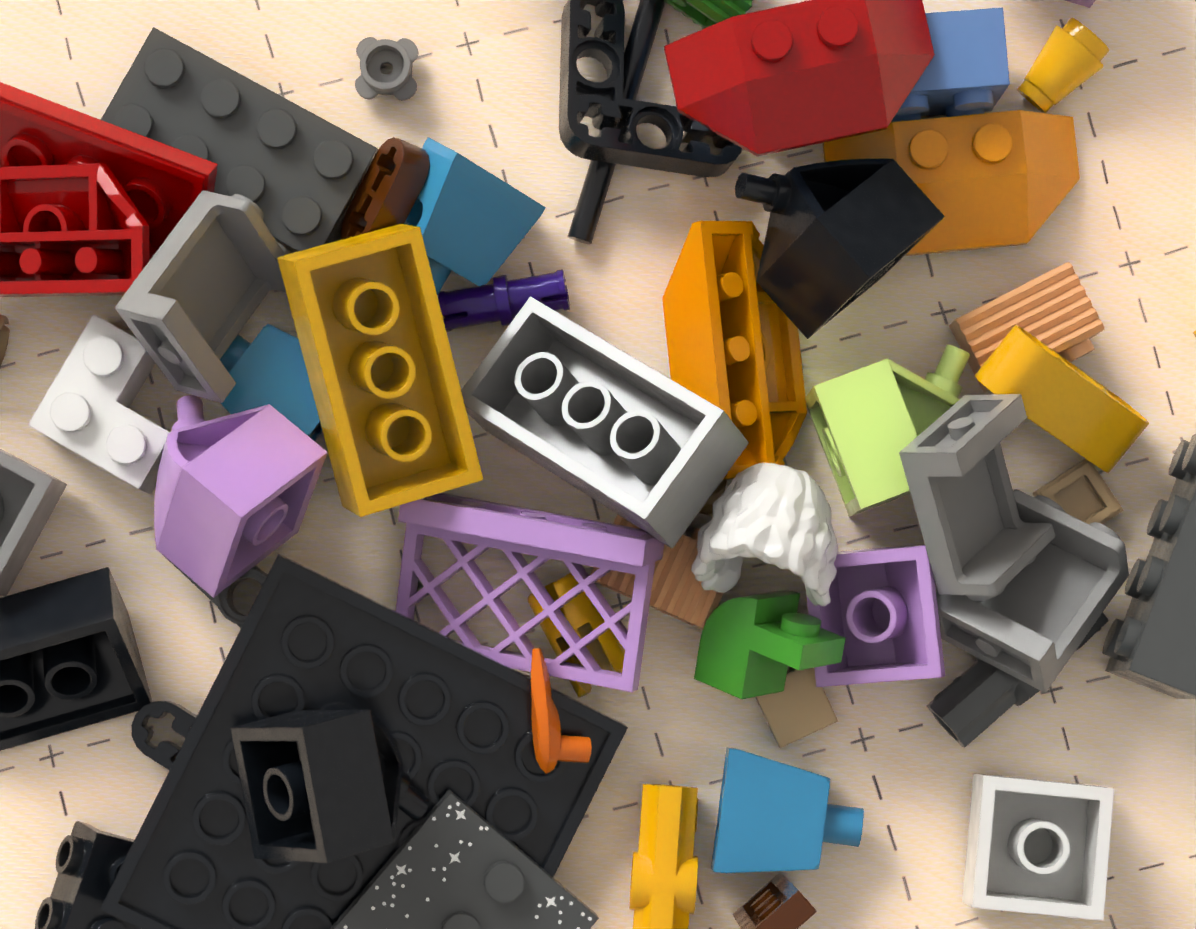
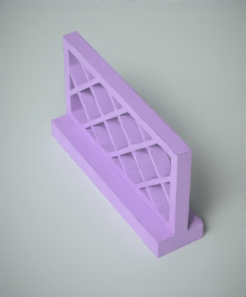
M446 493L435 494L400 505L398 521L406 523L396 612L414 620L415 605L430 594L450 623L439 633L448 637L455 631L461 641H455L509 668L531 672L532 649L535 648L525 634L549 617L570 646L569 649L555 659L544 658L549 676L628 692L638 690L655 562L663 557L664 543L638 528ZM424 535L442 538L457 559L456 563L436 578H434L421 559ZM461 542L478 546L468 553ZM489 548L503 550L517 570L515 575L495 590L474 561ZM522 554L538 557L528 564ZM549 559L563 561L578 582V585L555 602L534 573L536 569ZM582 565L599 569L589 576ZM464 569L483 599L460 615L441 588V585ZM611 570L635 575L632 602L617 613L613 611L595 585L596 581ZM419 579L424 587L417 592ZM524 580L544 610L520 627L500 597ZM584 591L605 622L580 639L560 608ZM487 606L492 609L510 635L495 647L481 645L466 624V622ZM630 614L627 631L621 620ZM609 629H611L625 649L622 673L601 669L586 647ZM515 643L521 653L505 649ZM576 655L582 665L565 661Z

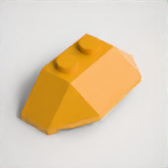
M1015 110L891 122L886 130L823 143L824 162L850 159H894L945 216L905 256L1026 245L1080 179L1074 120L1070 116Z
M697 221L692 223L662 298L671 380L724 410L749 442L723 480L734 479L739 472L762 462L784 465L783 459L793 446L807 415L798 328L756 282L764 245L759 240L760 233L752 221Z

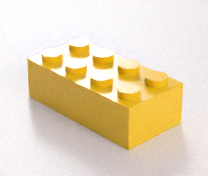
M397 224L277 257L342 506L359 517H363L482 481L483 476L420 227Z

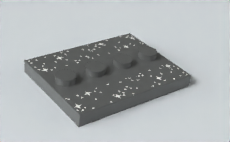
M449 789L330 929H590L599 917Z

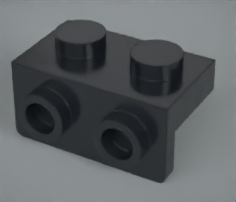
M76 821L71 835H67L59 846L55 864L58 875L51 896L45 898L38 909L35 929H140L100 910L135 839L100 831L90 824Z

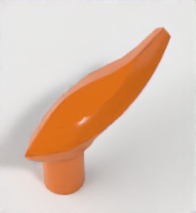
M541 648L532 649L531 716L536 760L545 774L554 770L557 761L588 763L592 750L591 739L584 736L561 735L559 713L552 699L550 677Z

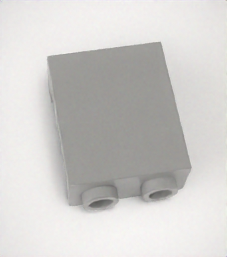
M202 190L114 307L176 391L219 403L224 402L236 385V382L220 361L221 357L268 292L271 290L286 292L277 257L290 253L283 245L276 241L264 223V214L259 206L243 195L233 194L232 196Z
M1021 394L964 395L899 452L938 594L966 595L968 599L973 601L994 598L1005 590V586L1025 566L1034 562L1037 555L1055 538L1052 523H1027L1020 519L1000 444L1002 440L1027 419Z
M1014 489L1013 493L1020 519L1027 523H1052L1055 538L1037 555L1034 562L1025 566L1005 586V590L994 598L973 601L968 599L966 595L938 594L937 590L941 639L1046 693L1129 576L1125 543L1109 527L1097 522L1087 524L1065 513L1059 504L1048 497L1041 495L1032 497L1020 490Z

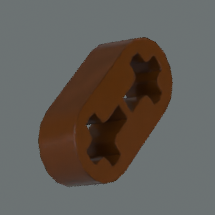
M395 137L386 140L380 146L345 214L341 227V240L405 223L428 175L429 155L426 150Z

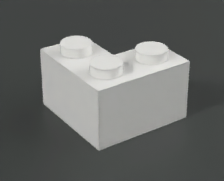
M95 314L91 316L27 424L148 494H152L156 487L162 452L167 436L170 433L129 409L156 363L137 338Z

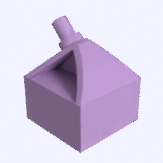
M187 395L177 401L178 421L174 423L172 432L167 436L157 473L154 497L156 550L214 598L298 533L328 452L270 404L206 421L203 416L202 400L197 396Z

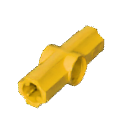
M643 784L639 844L638 852L633 851L629 910H634L633 929H688L689 914H694L697 890L698 856H693L699 800L697 798V787Z

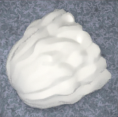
M762 462L739 472L724 493L713 503L712 520L698 531V554L692 564L691 571L697 581H701L702 588L704 590L726 593L737 585L741 576L744 557H757L765 563L774 564L780 569H789L795 575L800 576L805 584L806 595L815 606L828 605L831 602L829 588L837 573L834 561L838 552V544L831 524V507L826 500L823 490L807 472L776 463Z

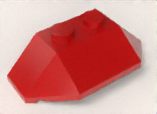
M809 0L733 16L664 46L677 111L693 121L696 120L716 134L757 157L886 130L935 55L922 0Z
M90 163L0 167V297L124 295L150 261L149 225L108 165Z

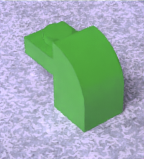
M781 590L732 598L720 604L705 623L699 643L694 679L739 699L782 692L785 687L788 666L797 670H804L841 663L846 638L821 628V620L817 617L797 613L800 593Z

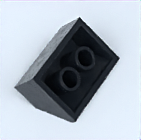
M109 567L0 598V751L137 712L143 706L152 703L130 617Z

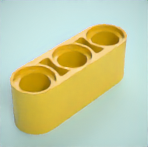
M1018 325L1011 329L975 374L977 380L993 394H1021L1029 420L1107 473L1113 469L1149 425V422L1129 404Z

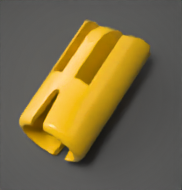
M569 573L544 587L555 602L578 585V582ZM584 591L560 608L580 639L605 622ZM533 593L528 596V603L536 616L544 609ZM549 617L540 623L557 657L570 648ZM609 629L586 647L601 669L613 671V667L616 672L622 673L625 649L611 629ZM576 655L565 661L582 665ZM569 680L578 698L591 692V684Z

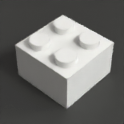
M973 773L962 902L972 908L1104 921L1115 789L1096 785Z

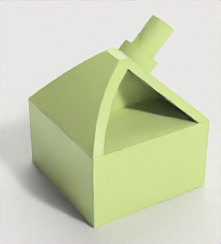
M947 344L935 372H927L925 379L887 358L815 385L805 397L807 409L849 517L910 494L899 452L959 401L958 398L963 388L958 382L970 357L968 352Z

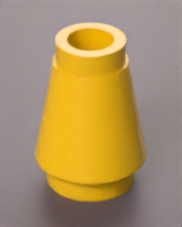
M1071 18L1063 28L1055 26L1025 76V81L1018 87L1017 91L1039 111L1047 113L1053 105L1059 103L1104 67L1101 60L1109 52V48L1085 25Z

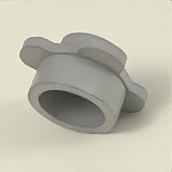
M367 37L360 41L356 48L361 75L355 80L357 93L362 98L368 100L375 98L378 94L394 95L401 101L413 97L417 91V83L412 78L413 62L419 55L415 43L407 38L399 39L396 42L390 39L377 40L374 37ZM388 63L392 65L393 70L390 74H383L381 72L383 64Z

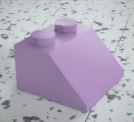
M925 545L837 552L834 561L837 573L829 588L831 602L826 606H815L807 597L808 615L820 619L821 628L846 638L841 663L814 668L816 687L944 677L945 668L935 580Z

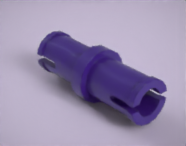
M563 269L553 273L509 281L506 275L493 277L492 284L448 292L440 291L438 301L442 316H444L446 332H450L452 329L500 321L502 327L509 326L530 296L554 311L570 310L567 285L565 286L566 279Z

